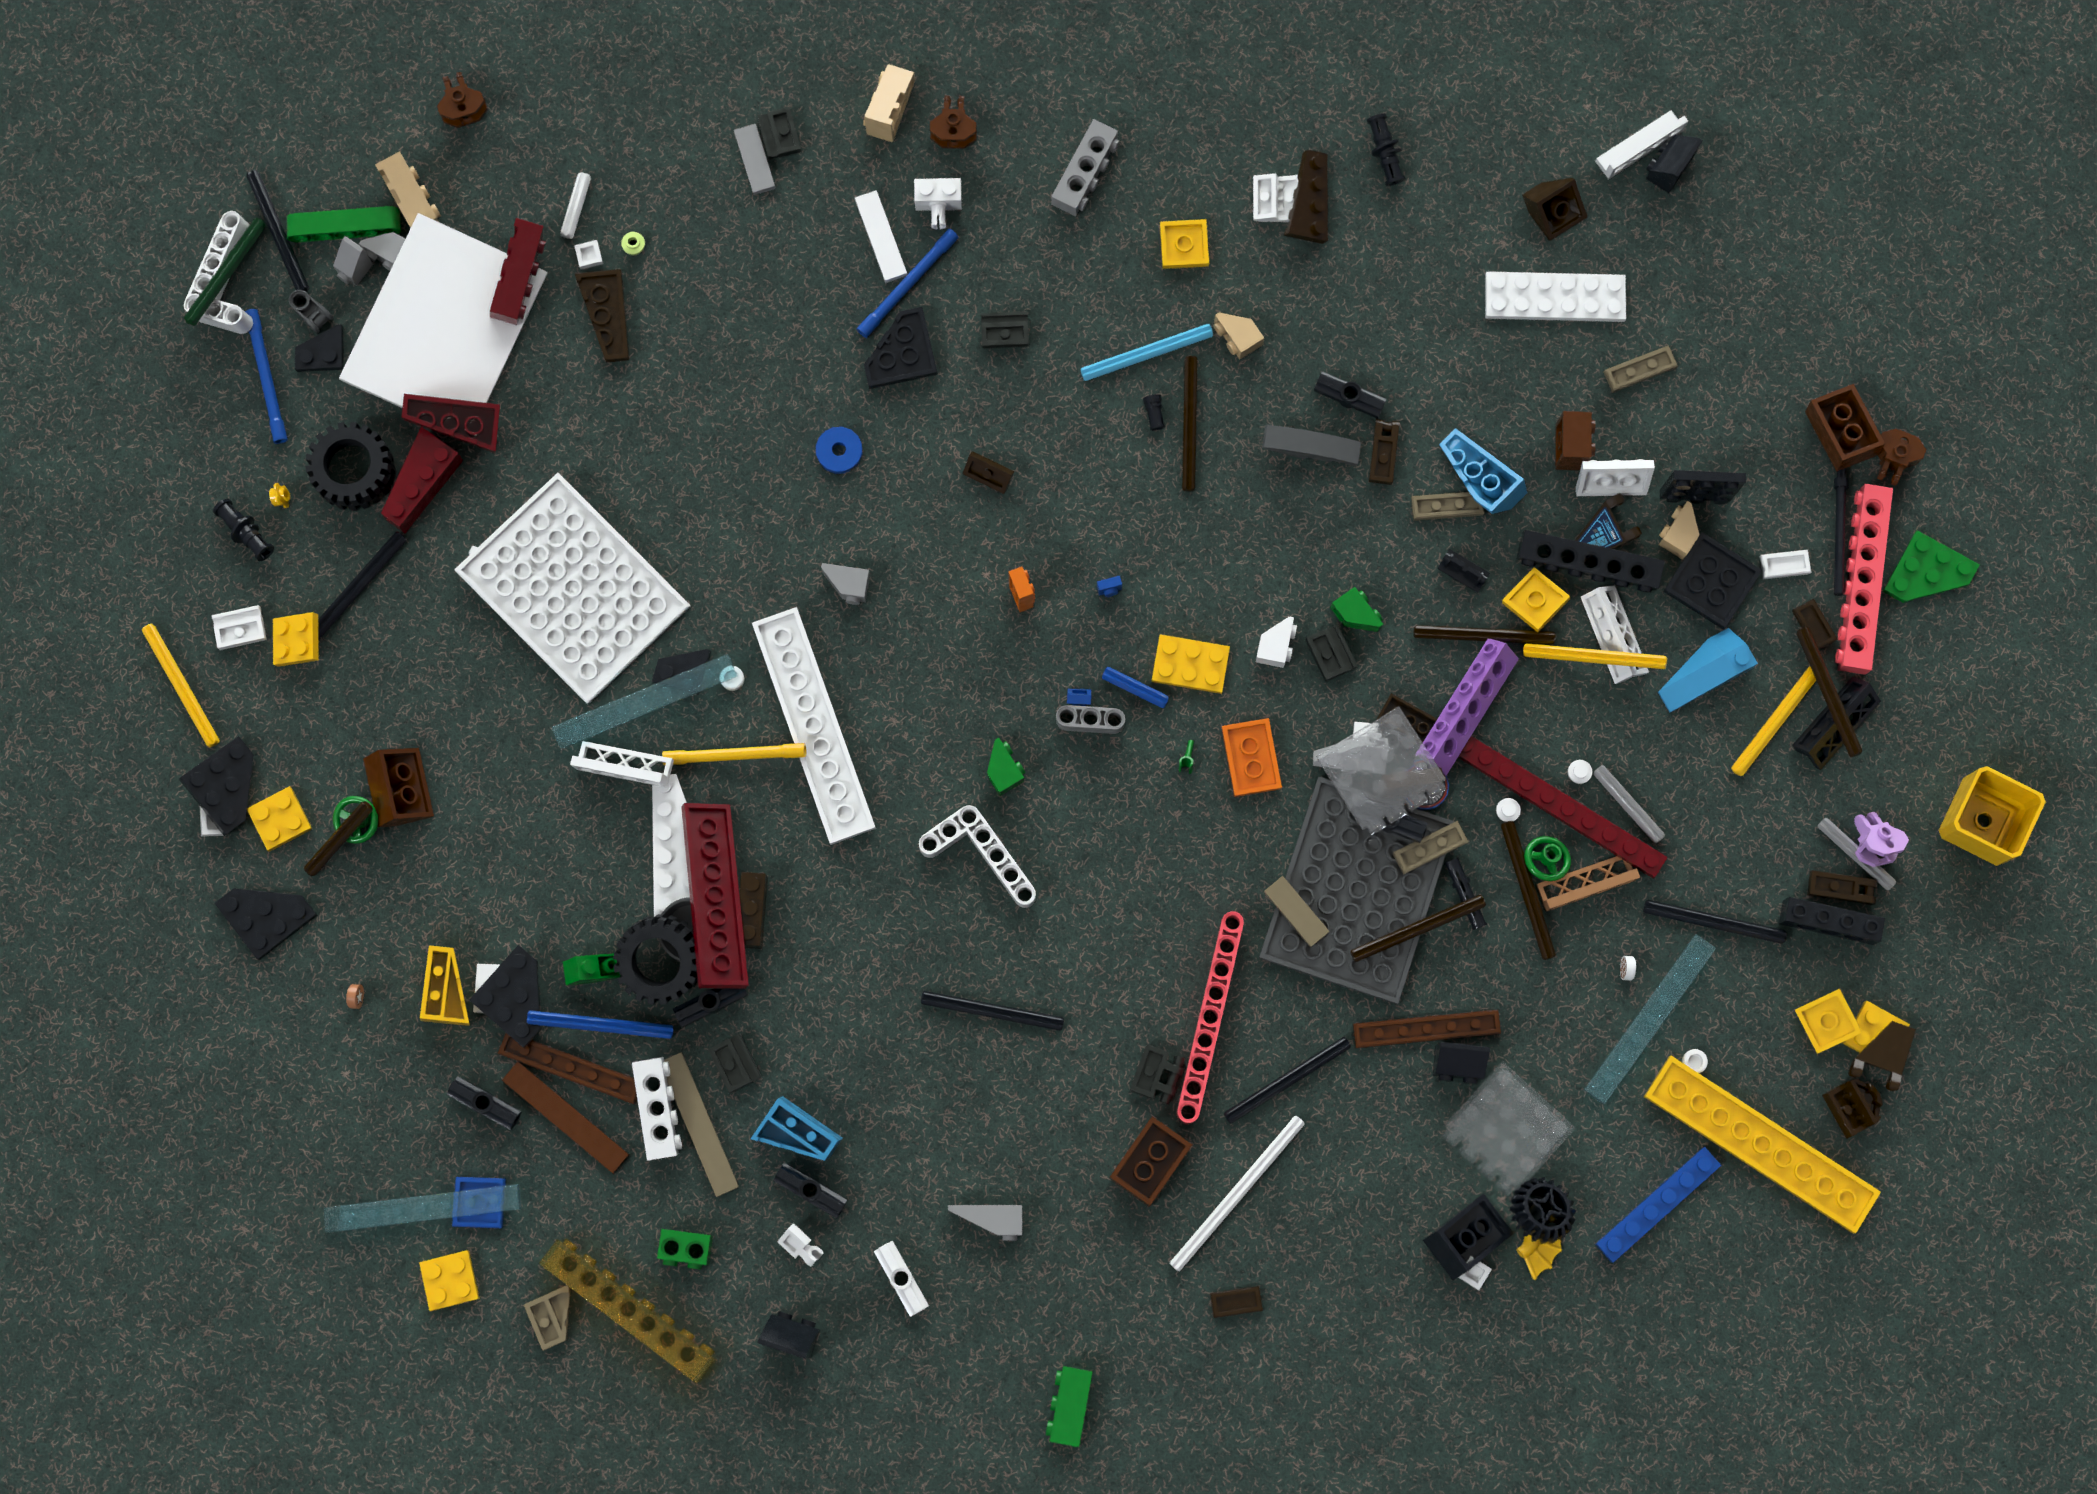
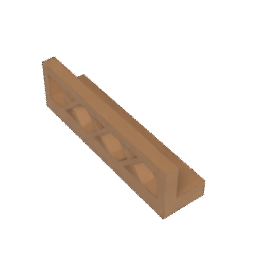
M1616 856L1567 873L1559 880L1538 883L1536 887L1547 912L1634 882L1640 878L1637 868L1633 869L1631 864L1623 860L1627 872L1619 875L1611 872L1613 864L1622 860ZM1609 865L1607 870L1602 867ZM1597 869L1606 873L1602 881L1595 883L1588 879L1592 870ZM1587 872L1585 878L1580 876V874ZM1576 877L1582 880L1581 887L1576 890L1565 887L1569 878ZM1565 880L1564 883H1563V885H1560V884L1557 883V882H1560V881ZM1554 885L1561 890L1558 896L1547 899L1543 887Z

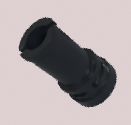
M1155 394L1144 397L1143 403L1145 410L1148 412L1150 430L1164 429L1161 395Z

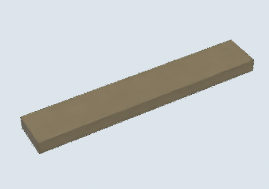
M681 1052L665 1059L664 1062H668L670 1067V1076H667L668 1085L673 1087L674 1099L715 1196L719 1197L739 1188L683 1053Z

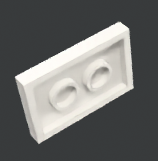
M1654 460L1582 461L1576 485V496H1614L1618 493H1621L1623 496L1647 495L1655 469Z

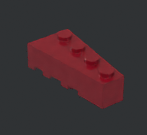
M516 218L514 222V237H510L507 250L508 257L503 262L500 274L501 280L497 283L490 308V318L514 325L518 324L519 319H524L527 306L523 305L525 297L530 298L533 284H530L532 275H537L540 263L536 262L538 254L543 255L546 241L543 240V226Z
M404 394L402 420L496 454L500 404Z
M421 426L382 509L381 514L405 534L463 462L459 453Z

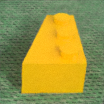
M429 945L420 1021L470 1026L454 948Z

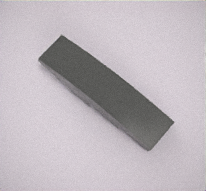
M1266 425L1262 448L1301 459L1309 457L1324 462L1336 461L1356 466L1359 462L1361 442L1314 431Z

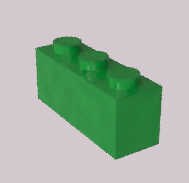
M1063 1366L1062 1371L1057 1370L1055 1385L1059 1386L1058 1396H1052L1050 1410L1055 1411L1053 1421L1048 1420L1046 1435L1050 1436L1049 1442L1079 1447L1092 1371Z

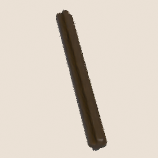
M1186 356L1184 367L1182 489L1186 492L1195 490L1196 356Z
M1415 625L1413 630L1415 638L1487 641L1489 638L1511 643H1555V632L1550 631L1537 632Z
M1808 627L1801 628L1797 631V637L1850 757H1856L1862 753L1860 743Z
M1513 821L1504 822L1501 824V829L1542 959H1552L1556 956L1530 871L1525 863L1524 852L1515 823Z
M1482 895L1475 896L1354 948L1350 951L1351 956L1355 962H1358L1484 908L1486 902Z

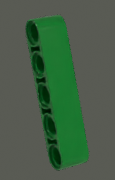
M393 206L293 213L286 216L287 240L295 243L343 239L344 236L347 238L376 237L391 232L401 233L400 209Z

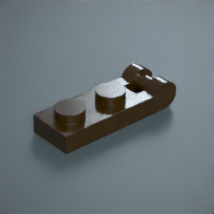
M1383 419L1375 420L1368 482L1392 485L1399 421L1389 423L1383 422ZM1382 431L1390 432V437L1382 436Z
M1812 870L1809 875L1807 895L1875 905L1874 889L1877 888L1878 881ZM1859 886L1865 888L1864 895L1859 894Z

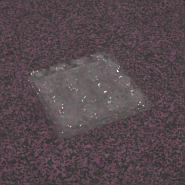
M1399 706L1316 756L1361 829L1367 828L1371 835L1386 827L1382 818L1386 817L1391 824L1406 815L1407 812L1403 807L1404 805H1407L1410 811H1413L1428 802L1424 793L1427 792L1431 799L1447 790L1443 784L1446 778Z
M1502 1061L1443 1125L1447 1130L1441 1137L1453 1148L1461 1142L1463 1145L1459 1148L1458 1152L1469 1163L1473 1164L1479 1158L1481 1162L1476 1169L1489 1181H1492L1497 1175L1499 1180L1494 1186L1507 1197L1512 1191L1520 1187L1523 1182L1529 1181L1576 1127Z

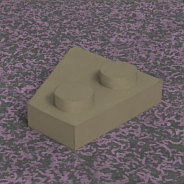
M569 1285L524 1304L542 1351L567 1341L571 1289Z

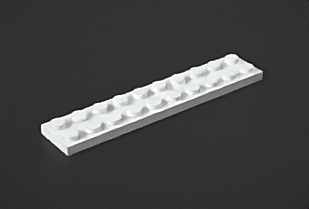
M797 607L753 622L754 631L794 743L806 744V757H801L800 761L830 845L876 829Z

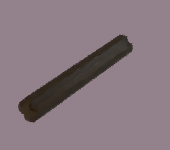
M366 801L361 802L304 866V871L310 876H315L373 811V807Z

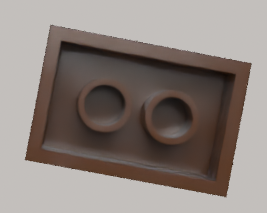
M1854 384L1810 401L1805 413L1836 472L1880 454L1885 442Z
M1152 1116L1109 1179L1150 1207L1192 1144Z

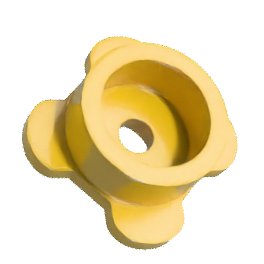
M275 483L274 488H271L269 491L271 503L274 506L283 505L284 508H288V501L290 500L289 490L285 485L280 486L279 483Z

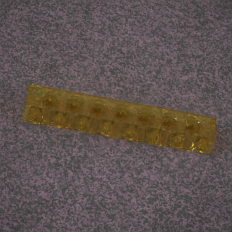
M557 1239L539 1262L541 1266L697 1384L702 1380L717 1359L713 1356L715 1352L704 1343L700 1346L694 1342L695 1336L685 1328L680 1331L673 1326L675 1321L665 1313L662 1316L654 1311L656 1306L644 1298L640 1301L634 1296L636 1291L626 1283L621 1286L615 1282L616 1276L606 1268L603 1271L595 1266L597 1261L586 1253L584 1256L577 1253L575 1250L578 1247L571 1241L565 1239L563 1242ZM573 1257L577 1262L575 1270L569 1272L565 1267V1262L568 1258ZM589 1272H593L596 1275V1283L589 1287L584 1279ZM608 1287H612L616 1291L615 1299L610 1302L604 1297V1292ZM628 1302H632L636 1307V1311L632 1316L625 1315L623 1310ZM647 1317H652L655 1320V1327L652 1331H646L643 1327V1322ZM666 1332H672L675 1336V1342L671 1346H666L663 1343V1336ZM686 1347L693 1348L695 1352L693 1360L689 1362L684 1360L682 1352Z

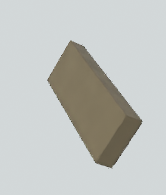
M1668 345L1608 368L1603 373L1614 393L1676 369L1678 365Z
M1469 492L1411 497L1413 521L1484 515V508L1474 501Z
M1456 821L1425 836L1421 844L1413 842L1392 854L1404 875L1467 844L1468 840L1459 822Z
M1283 876L1264 891L1266 896L1310 948L1330 932Z

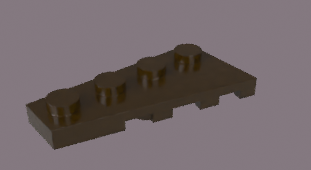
M1306 150L1302 155L1297 176L1299 180L1298 186L1294 190V203L1289 211L1288 219L1290 220L1288 227L1285 229L1284 236L1324 244L1328 241L1327 154Z
M621 269L575 274L606 363L628 361L629 348Z

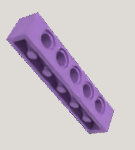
M1488 638L1415 754L1427 769L1442 768V773L1445 776L1450 771L1519 659L1506 643Z

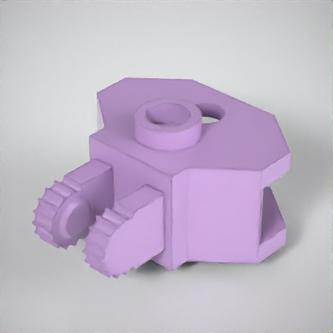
M1870 812L1866 817L1863 815L1855 816L1854 824L1861 835L1858 838L1860 844L1855 852L1859 861L1872 867L1893 863L1898 853L1904 851L1909 841L1905 832L1890 826L1888 822L1883 823L1875 812Z

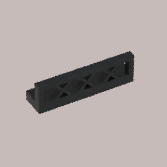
M1853 676L1838 692L1848 718L1854 713V719L1851 722L1854 731L1881 702L1869 682ZM1869 695L1871 700L1863 707L1864 699ZM1828 706L1823 709L1792 745L1797 752L1808 756L1815 768L1819 770L1826 765L1844 744L1840 733L1838 738L1833 741V735L1838 729ZM1824 747L1823 755L1818 759L1816 754Z

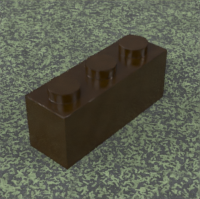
M741 872L739 896L745 948L762 949L768 885L766 873Z

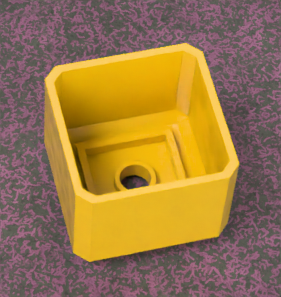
M1985 766L1963 778L1939 828V833L1942 839L1998 866L2021 856L2046 801L2042 793ZM1979 815L1988 817L1989 825L1987 827H1982L1978 823Z

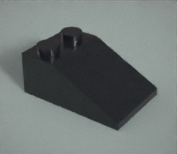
M1483 1193L1423 1239V1242L1450 1278L1455 1280L1468 1272L1514 1233ZM1470 1256L1474 1257L1472 1260L1466 1263Z
M781 1311L778 1312V1315L771 1314L757 1343L804 1359L811 1358L820 1329L815 1328L816 1323L806 1319H802L801 1323L793 1321V1315Z

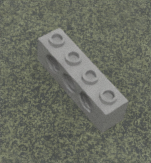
M1095 119L1092 120L1051 196V205L1074 216H1077L1079 210L1084 211L1089 200L1086 198L1089 191L1094 192L1099 182L1097 177L1100 171L1104 173L1109 164V159L1107 158L1110 152L1115 153L1120 143V140H1118V130ZM1094 147H1100L1103 150L1101 152L1096 153L1091 149ZM1084 166H1089L1092 168V170L1089 172H1084L1081 170V168ZM1078 185L1082 189L1080 191H1073L1071 187Z

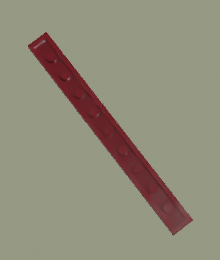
M1472 736L1458 756V758L1653 879L1667 859V856Z

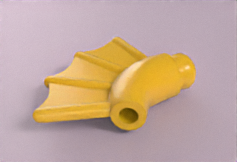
M1531 1235L1524 1237L1522 1245L1516 1251L1524 1258L1533 1280H1536L1538 1275L1545 1269H1552L1554 1257L1559 1252H1562L1561 1240L1551 1244L1549 1242L1541 1244L1539 1239L1536 1242H1532Z

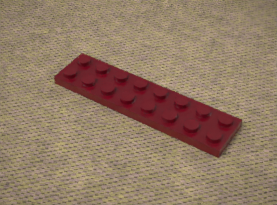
M684 803L681 809L698 988L746 989L749 984L730 804Z

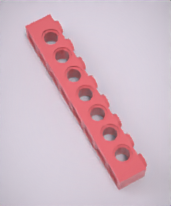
M1864 484L1859 491H1856L1854 496V504L1857 505V511L1852 516L1851 526L1855 528L1854 536L1851 535L1848 546L1852 553L1851 558H1848L1846 563V572H1849L1848 581L1844 583L1846 603L1842 604L1840 616L1844 618L1843 626H1840L1838 631V640H1841V645L1835 655L1838 671L1866 675L1872 670L1893 488ZM1866 507L1873 508L1875 515H1870ZM1864 529L1871 531L1873 538H1868L1864 534ZM1861 552H1866L1870 556V561L1864 560ZM1858 574L1864 575L1867 578V583H1862L1858 578ZM1856 597L1862 598L1865 606L1858 605ZM1853 620L1860 621L1862 629L1856 628L1853 625ZM1850 642H1854L1859 646V652L1851 649Z

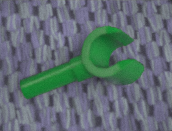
M1193 740L1188 741L1186 753L1179 759L1180 773L1181 768L1184 766L1189 767V774L1193 771V759L1191 758L1194 745Z

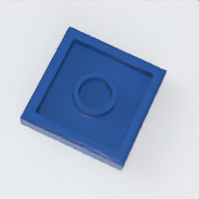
M456 1177L452 1226L503 1228L506 1179Z

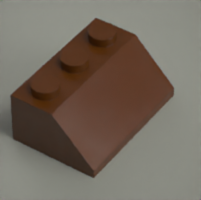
M419 748L377 750L363 758L373 806L378 814V827L399 826L434 817Z

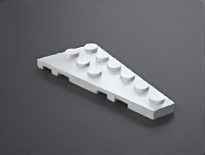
M670 774L667 788L652 785L654 917L657 914H662L672 902L690 897L681 806L687 802L676 774Z

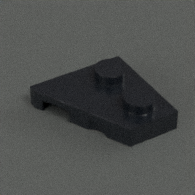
M338 324L295 347V370L297 372L344 369L342 324Z
M704 649L658 659L652 683L699 695L711 651Z

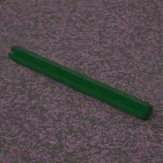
M254 218L184 316L187 324L197 325L266 227L262 219Z

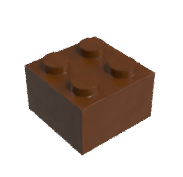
M1562 412L1556 423L1555 470H1580L1582 461H1590L1591 457L1595 456V443H1592V434L1595 433L1596 423L1595 420H1592V412Z

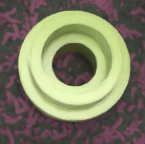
M629 232L622 239V248L627 254L637 255L643 251L645 240L641 234ZM631 240L637 241L635 245H629Z

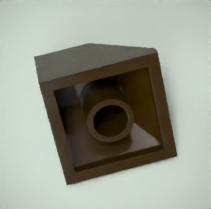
M1574 178L1543 182L1522 194L1529 214L1549 241L1588 217Z

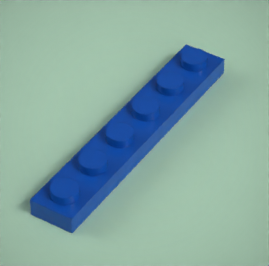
M1702 1147L1595 1245L1611 1263L1615 1262L1714 1173L1721 1164L1705 1147Z

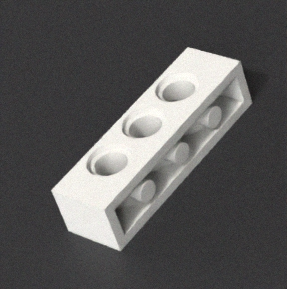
M664 1057L635 1061L632 1063L647 1161L677 1156L679 1154L678 1150L682 1149L680 1134L676 1135L674 1125H678L676 1110L672 1111L671 1101L674 1100L673 1087L668 1086L667 1076H670L669 1063L664 1062ZM650 1077L659 1079L660 1088L654 1091L648 1087ZM659 1101L664 1105V1112L661 1115L653 1113L651 1108L653 1102ZM657 1126L667 1128V1138L660 1139L656 1136L655 1130Z

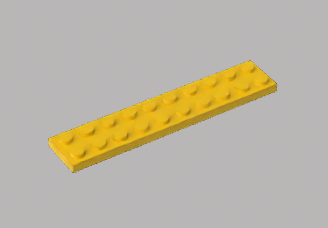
M1673 1056L1668 1057L1644 1095L1646 1099L1853 1234L1858 1231L1881 1191Z

